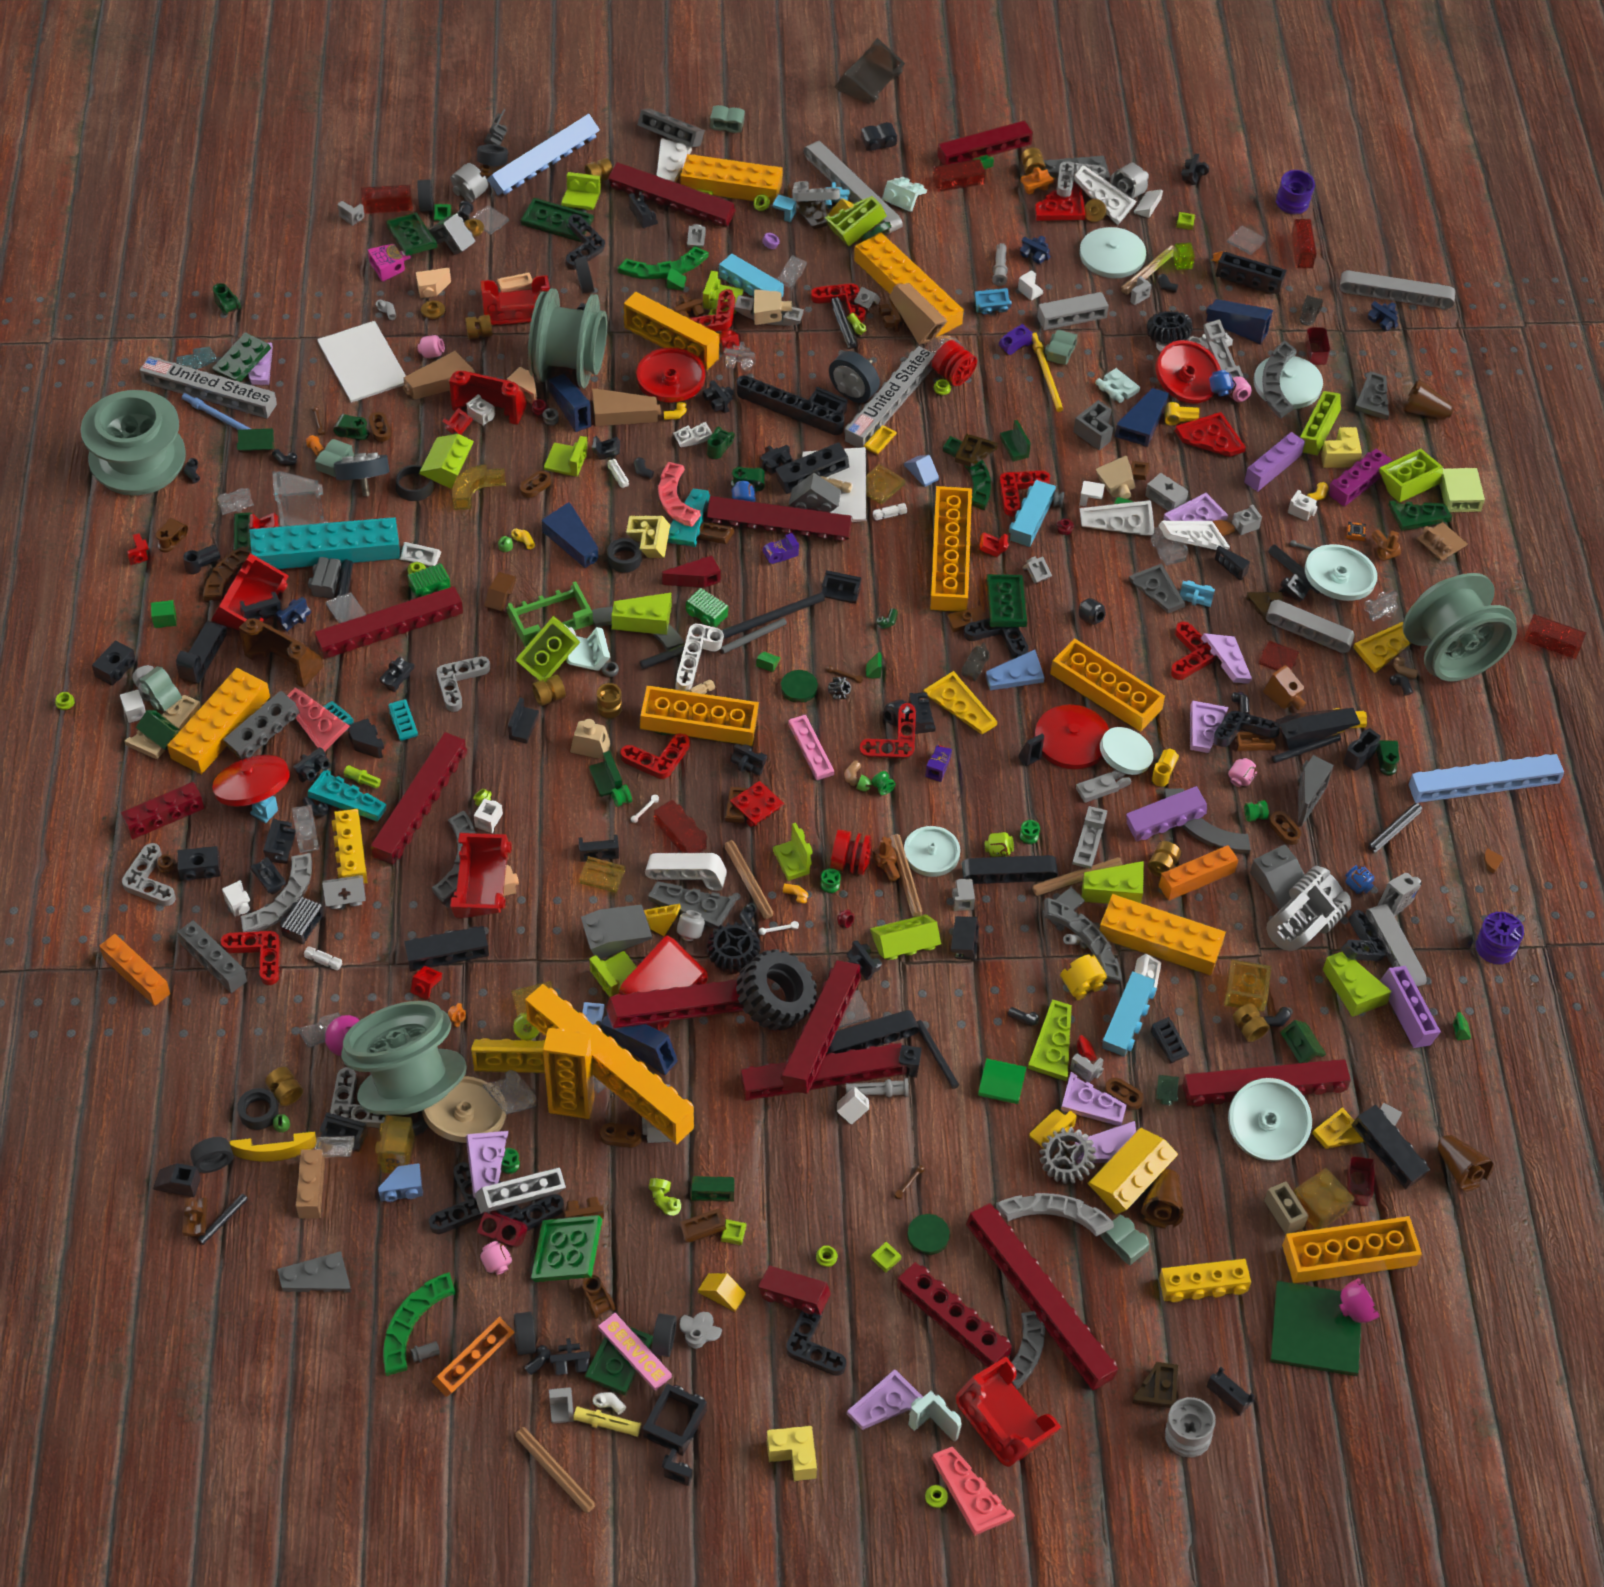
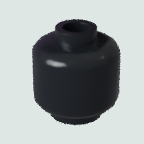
M1088 598L1079 605L1078 614L1085 622L1096 625L1104 620L1106 612L1102 603L1093 598Z
M898 699L886 704L883 717L887 723L892 726H898L899 708L902 704L907 703L906 701ZM908 707L902 711V713H905V721L901 720V723L909 720L911 711H909Z

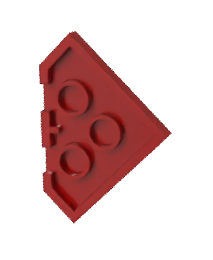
M1073 182L1071 195L1067 197H1062L1057 194V190H1053L1046 196L1045 200L1035 204L1036 221L1085 220L1082 188L1077 182Z
M1222 412L1175 426V432L1182 443L1228 457L1245 452V445Z

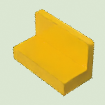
M1055 1109L1029 1136L1044 1148L1042 1142L1049 1143L1050 1141L1047 1139V1136L1053 1138L1055 1136L1053 1132L1057 1131L1060 1134L1061 1128L1068 1132L1070 1127L1073 1128L1075 1126L1077 1115L1072 1111L1064 1115L1058 1109Z

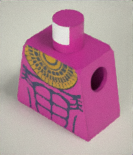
M394 244L368 249L369 262L382 282L405 270L404 261L411 258L410 255L405 256L403 251L399 252Z

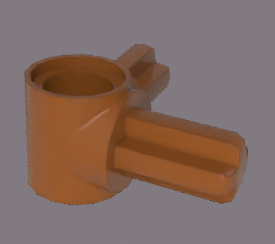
M1375 530L1371 534V537L1378 544L1377 554L1382 561L1401 554V547L1397 542L1398 532L1390 531L1388 539L1379 530Z
M884 836L877 849L872 851V856L876 867L884 869L889 880L894 882L900 878V874L895 866L897 857L893 846H891V839Z

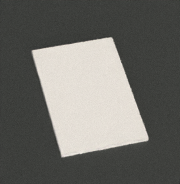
M375 321L317 339L351 403L404 385L403 377L406 375Z
M865 447L844 449L848 455L850 468L828 476L827 479H836L843 481V483L849 482L852 484V490L850 493H845L841 490L839 506L830 513L851 515L853 517L852 522L866 521ZM816 451L803 452V457ZM812 506L810 509H808V510L821 511L820 509L816 508L815 506Z

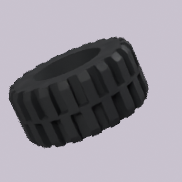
M778 949L763 951L740 971V975L737 978L738 986L736 987L737 994L740 996L738 997L739 1003L743 1005V1011L751 1016L750 1019L753 1022L757 1021L759 1026L768 1027V1029L775 1031L777 1029L781 1031L791 1028L814 1007V999H816V990L814 989L816 985L815 981H812L811 972L805 968L804 962H800L795 955H789V952L783 950L780 952ZM766 978L773 980L782 988L786 1002L780 1000L771 992Z

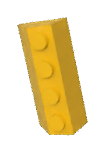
M475 1039L471 1050L474 1071L545 1073L543 1057L545 1040Z
M1139 1128L1088 1184L1115 1214L1127 1210L1178 1154L1165 1139L1143 1128Z

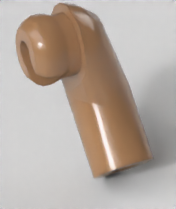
M1397 657L1393 663L1396 671L1401 675L1416 679L1418 670L1407 668L1404 664L1405 659Z
M856 760L844 772L845 780L851 786H855L859 782L856 772L861 768V764Z

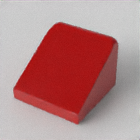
M1080 1035L1076 1046L1079 1055L1086 1057L1090 1062L1097 1060L1091 1042L1083 1035Z

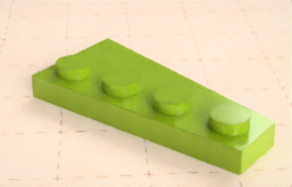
M1052 999L1028 1069L1067 1081L1072 1005Z

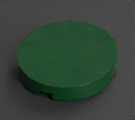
M885 222L863 234L861 239L864 242L879 233L883 234L892 226L890 222Z
M793 670L786 673L782 678L781 692L791 702H807L817 694V679L808 671Z
M923 1214L912 1220L908 1227L907 1238L915 1251L925 1253L924 1255H934L945 1249L949 1242L950 1231L948 1224L939 1216Z

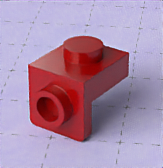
M727 329L718 333L719 342L723 346L724 354L741 350L738 334L733 330Z
M458 408L449 421L445 418L442 421L446 424L445 429L450 433L454 434L456 432L462 435L473 419Z
M271 513L259 519L255 514H251L249 527L250 529L278 527V516L275 513Z
M984 532L980 536L979 550L998 558L1008 548V535L1003 534L998 539Z
M140 533L133 535L136 548L127 551L131 565L148 560L146 550H149L146 539L142 540Z

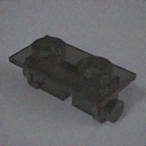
M984 642L981 646L973 647L968 661L965 662L961 669L962 676H972L975 682L990 656Z

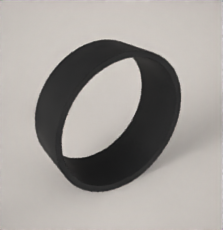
M586 256L575 259L582 293L595 292Z
M410 465L398 472L396 476V492L401 498L408 501H420L433 493L435 484L431 479L425 487L419 490H408L399 484V481L404 476L414 473L419 474L422 466Z

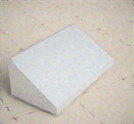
M1163 190L1147 191L1134 210V213L1149 218L1162 199Z
M404 542L400 560L413 563L420 562L432 567L437 564L441 551Z
M1144 954L1137 959L1135 972L1154 979V987L1157 988L1161 962L1148 954Z

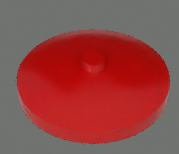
M1186 340L1168 344L1157 357L1155 368L1157 378L1167 393L1182 402L1192 404L1205 402L1214 396V393L1211 391L1209 378L1213 372L1221 370L1217 359L1208 349L1198 343Z
M662 348L652 351L642 358L637 366L636 378L639 388L647 396L656 397V400L662 402H680L695 396L702 389L705 383V367L695 354L687 350Z
M1061 705L1048 710L1040 717L1036 725L1035 737L1042 733L1045 736L1042 756L1049 762L1062 768L1083 769L1095 765L1103 758L1100 751V741L1109 730V727L1099 714L1087 707Z
M252 756L239 760L221 771L215 778L212 789L216 799L224 805H251L279 792L288 782L290 771L285 760L278 756Z

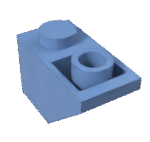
M419 1163L398 1166L378 1188L380 1200L393 1202L397 1199H415L418 1196H423Z

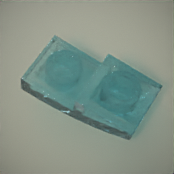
M210 346L193 349L192 355L177 357L176 363L197 370L214 362L216 356Z

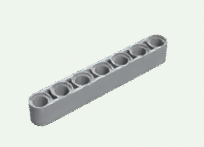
M1344 271L1341 274L1340 290L1344 293L1444 309L1454 306L1455 289L1450 286L1355 271Z

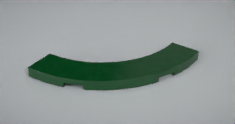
M950 436L943 446V452L955 458L962 441ZM982 459L972 467L965 466V468L968 470L973 482L971 506L985 511L990 499L991 478L988 468Z

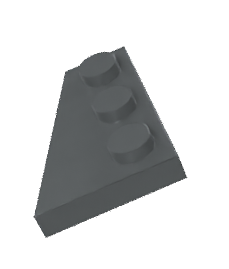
M1369 372L1357 401L1356 411L1388 420L1386 376Z
M1162 563L1129 576V581L1167 613L1185 607V602Z
M341 1251L277 1269L283 1292H310V1290H323L324 1292L343 1290L344 1292H351Z

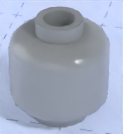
M687 910L686 913L681 914L679 917L677 932L682 936L683 940L693 941V939L701 937L705 921L699 912Z

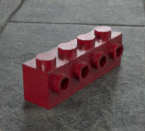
M191 782L121 812L124 826L133 840L204 809L200 792L194 782Z

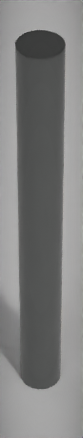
M782 618L722 646L721 652L725 654L786 625V619Z

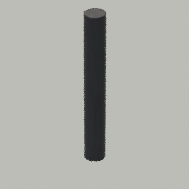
M241 1194L207 1228L205 1235H201L197 1241L204 1245L248 1198Z

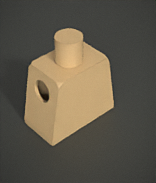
M754 290L755 325L779 322L782 320V312L792 311V301H782L780 292Z
M1127 455L1096 469L1102 484H1105V488L1112 497L1118 495L1124 499L1131 497L1130 490L1135 488V483Z
M592 719L579 721L570 752L603 759V752H607L610 747L605 726L595 724Z

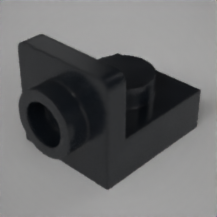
M1294 574L1290 578L1285 577L1281 581V588L1278 592L1283 593L1287 591L1300 602L1311 588Z
M902 1045L899 1064L906 1065L910 1069L909 1077L917 1078L922 1048Z
M672 1449L670 1455L666 1454L662 1462L664 1477L689 1486L692 1481L693 1469L685 1463H675L677 1450Z

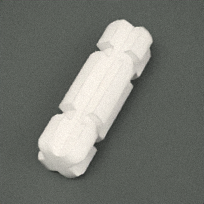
M615 459L609 460L607 466L621 488L627 487L629 480L618 465V462Z
M901 503L898 506L893 505L882 508V510L877 509L873 511V517L875 520H881L882 517L885 519L897 516L898 513L900 515L907 513V506L905 503Z
M312 947L306 948L304 952L305 958L314 959L315 962L327 967L331 966L330 968L334 970H339L342 966L341 959L337 957L332 958V955L320 950L315 951L316 949Z

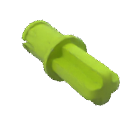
M350 765L344 770V777L353 779L360 785L364 783L373 788H379L381 779L367 774L366 770H359Z

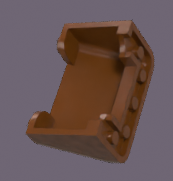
M248 619L239 627L246 657L253 659L254 655L262 654L266 658L270 652L275 653L297 665L294 669L297 675L296 684L303 688L323 667L322 658L317 653L258 619Z

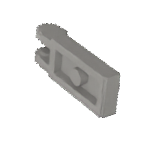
M1114 770L1112 773L1076 784V789L1086 803L1117 792L1119 789L1130 785L1131 779L1125 777L1116 782L1115 780L1126 774Z

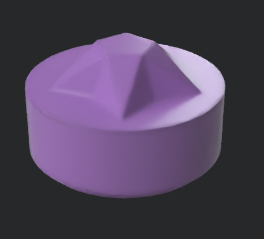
M766 233L762 239L763 244L770 249L777 248L780 242L779 238L773 233Z

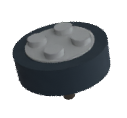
M842 352L829 366V377L832 384L841 395L853 402H866L879 389L880 385L878 373L872 365L873 361L870 358L866 359L856 352Z
M377 452L369 453L367 456L366 453L355 454L356 457L354 458L353 456L342 457L341 461L334 463L336 479H360L363 496L370 495L367 478L390 472L387 455H378Z

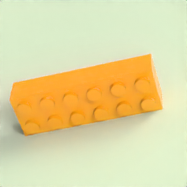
M687 154L681 173V185L696 190L713 191L715 196L754 201L758 195H766L770 200V204H773L780 193L783 168Z
M635 292L624 302V328L663 348H680L695 354L702 361L705 370H708L719 359V334L638 292Z
M1074 639L1052 661L1051 675L1140 732L1163 709L1165 695L1077 639Z
M236 668L167 745L170 758L202 775L226 748L227 745L224 738L261 708L270 698L268 684Z
M647 686L640 716V729L670 734L681 733L690 737L752 746L759 702Z
M1114 894L1111 896L1099 929L1107 941L1208 975H1212L1226 934L1225 931Z
M548 1028L543 1047L549 1113L590 1119L594 1102L590 1034L582 1031H565L562 1028Z
M1410 1216L1286 1234L1282 1245L1293 1283L1417 1266L1422 1255Z

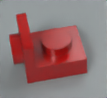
M424 966L413 976L410 992L427 1000L430 998L431 989L442 979V973Z

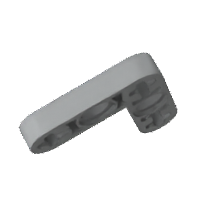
M1072 162L1061 163L1057 194L1062 197L1071 195L1073 178L1083 165L1103 179L1106 176V169L1096 165Z
M799 181L794 183L792 195L794 201L836 200L840 198V189H809L808 182Z
M483 656L444 664L437 668V679L447 710L457 712L462 708V697L457 681L487 674L490 671V661L488 658ZM462 667L468 668V671L463 673L458 670ZM450 685H451V686L455 687V688H454L453 690H451V691L445 690V687H446V686H450ZM451 697H454L456 704L451 702Z
M149 843L143 847L123 876L122 884L125 891L162 906H170L176 900L173 888L148 878L155 868L158 858L162 855L159 845ZM140 865L147 866L143 871L137 870V867ZM146 887H154L152 892H144Z
M348 1067L341 1069L337 1074L330 1113L337 1115L340 1111H343L344 1114L341 1116L349 1118L351 1112L352 1118L350 1119L365 1122L367 1127H387L391 1123L390 1114L385 1115L382 1120H379L378 1118L381 1114L373 1113L371 1120L370 1112L364 1110L360 1105L353 1104L357 1083L356 1073ZM346 1075L350 1076V1078H348L347 1081L348 1086H345L344 1078H346ZM346 1092L349 1094V1097L341 1100L338 1098V1095ZM359 1112L367 1114L364 1119L359 1120L355 1118Z

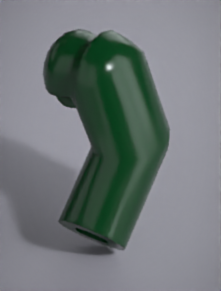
M892 608L889 610L887 618L882 616L881 619L879 617L876 621L878 627L886 629L894 626L898 610Z

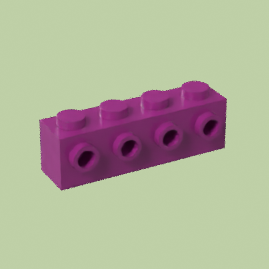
M1377 448L1371 453L1368 452L1361 461L1355 462L1351 469L1345 470L1338 479H1334L1330 483L1328 496L1345 507L1382 478L1379 468L1391 463L1392 459Z

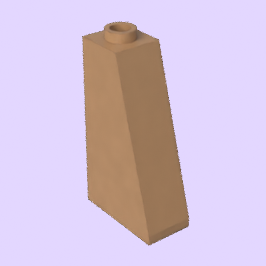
M910 283L897 284L893 287L889 297L918 344L931 342L946 324V318Z
M454 351L403 377V389L407 395H410L415 400L449 391V380L456 371L462 370L475 373V371Z
M592 389L595 426L658 422V415H661L660 404L656 402V397Z

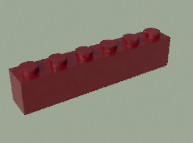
M1025 120L940 143L938 144L937 157L944 168L971 162L972 159L980 156H992L1032 145L1033 132Z

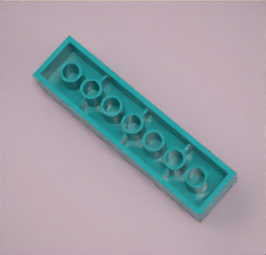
M396 517L250 529L252 554L277 569L314 566V564L318 563L320 557L339 559L341 564L345 559L353 563L400 559Z

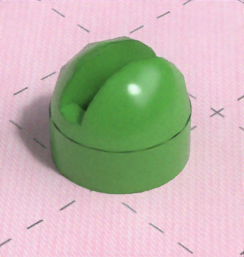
M508 536L501 537L498 542L499 549L502 552L511 551L513 548L512 539Z
M861 775L856 789L868 791L870 787L866 784L872 785L870 778Z
M278 1114L273 1119V1127L277 1132H285L290 1127V1120L285 1114ZM279 1120H282V1126H279Z

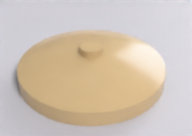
M464 1076L460 1083L441 1101L422 1110L428 1126L438 1135L452 1141L466 1143L467 1134L498 1132L504 1124L507 1109L503 1096L494 1086L481 1079Z

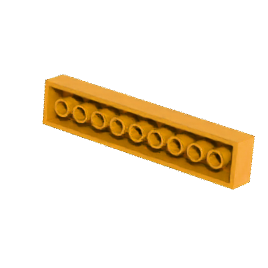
M542 984L525 999L527 1021L545 1036L547 1035L548 1028H562L565 1031H582L590 1034L593 1076L677 1145L694 1129V1108L692 1103L687 1099H682L673 1087L665 1085L657 1074H652L648 1071L645 1064L641 1061H636L628 1050L620 1048L612 1037H607L603 1034L599 1026L591 1024L586 1016L574 1010L567 1000L563 1001L554 989Z

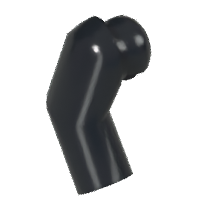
M1160 274L1157 277L1161 289L1177 293L1178 284L1170 283L1165 274Z
M275 449L272 452V455L280 464L293 465L297 462V455L294 452L288 453V456H285L279 449Z
M636 458L634 460L636 473L652 479L654 471L646 468L644 458Z
M1401 674L1390 676V684L1401 686L1404 696L1413 694L1408 677Z
M1238 691V693L1233 692L1231 694L1232 702L1240 704V712L1250 714L1248 696L1241 691Z
M305 797L302 800L310 815L323 817L327 814L328 806L323 803L322 805L320 803L317 806L312 798Z
M1011 1007L1008 1011L1009 1017L1029 1026L1036 1025L1039 1020V1016L1035 1012L1028 1014L1014 1007Z
M539 1346L536 1350L538 1356L524 1366L530 1375L540 1369L550 1358L551 1351L547 1349V1346Z

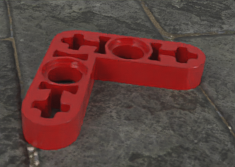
M856 284L822 286L812 289L811 300L814 303H830L832 298L839 297L841 301L846 302L849 315L854 313L861 323L865 320L864 307L859 304H850L855 302L860 291ZM832 292H838L839 294H838V295H832L831 293H832Z
M726 289L719 294L715 315L689 319L712 331L729 329L733 322L736 300L733 291Z
M1046 471L1006 472L1001 474L999 486L1005 514L1013 517L1020 510L1019 489H1029L1036 480L1050 484V474ZM1026 478L1029 482H1022L1020 479ZM1011 492L1014 494V496L1010 497L1007 496L1005 493Z
M1179 622L1176 626L1175 635L1192 653L1172 665L1171 676L1174 679L1183 680L1211 664L1216 656L1211 653L1210 650L1212 648L1208 642L1204 643L1202 641V635L1190 623ZM1198 640L1200 644L1194 645L1191 641ZM1196 660L1198 664L1192 665L1189 661Z
M904 703L900 706L897 740L865 739L860 743L859 749L861 754L866 757L881 758L911 757L915 749V707L910 703ZM906 707L909 708V711H912V713L909 714L908 721L912 720L913 723H901V720L905 721V713H902V711H904ZM909 726L912 729V733L905 736L902 734L901 728ZM866 743H870L871 747H876V743H880L879 753H875L876 749H870V752L867 753L863 747L866 746ZM886 743L892 746V751L888 754L884 753L881 749L882 745ZM895 744H899L898 748H903L904 745H908V748H911V751H908L907 754H904L903 750H898V754H894L896 749Z
M676 734L660 757L633 745H626L621 749V760L658 779H666L688 751L690 739L686 734ZM673 753L676 754L677 757L674 759L667 758V755ZM644 759H648L651 761V763L648 765H643L641 761Z
M276 932L227 933L222 936L220 940L221 946L227 953L260 952L259 973L263 984L273 985L278 981L280 940ZM248 939L256 940L253 945L245 944ZM269 939H273L272 948H269ZM267 955L275 956V959L272 961L264 960ZM268 968H271L272 972L270 977H267Z

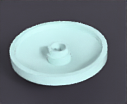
M1106 227L1096 229L1087 234L1081 242L1080 258L1082 263L1090 271L1103 277L1123 278L1133 275L1142 268L1145 262L1146 248L1142 240L1132 232L1121 228Z
M1293 356L1284 366L1280 376L1281 391L1293 405V409L1311 405L1321 394L1323 379L1319 370L1309 361ZM1269 358L1258 365L1254 375V387L1259 396L1265 401L1262 376L1265 364Z
M1335 544L1320 546L1309 554L1305 563V574L1311 585L1324 595L1334 599L1345 601L1362 599L1373 591L1377 582V571L1373 563L1361 552L1347 546Z
M1263 1078L1248 1083L1235 1095L1229 1108L1228 1124L1233 1139L1248 1155L1263 1161H1280L1293 1156L1305 1145L1312 1128V1115L1305 1097L1298 1089L1279 1079Z

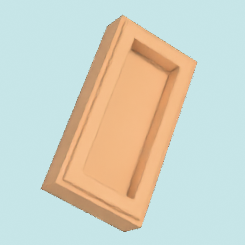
M530 272L497 279L501 292L532 288Z

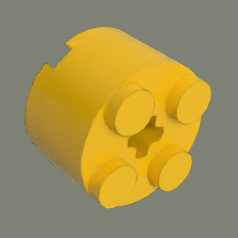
M1088 954L1070 963L1071 968L1068 971L1064 969L1060 974L1067 988L1077 1000L1083 999L1087 992L1091 990L1096 992L1104 987L1103 982L1107 978L1106 972L1093 954L1092 957Z

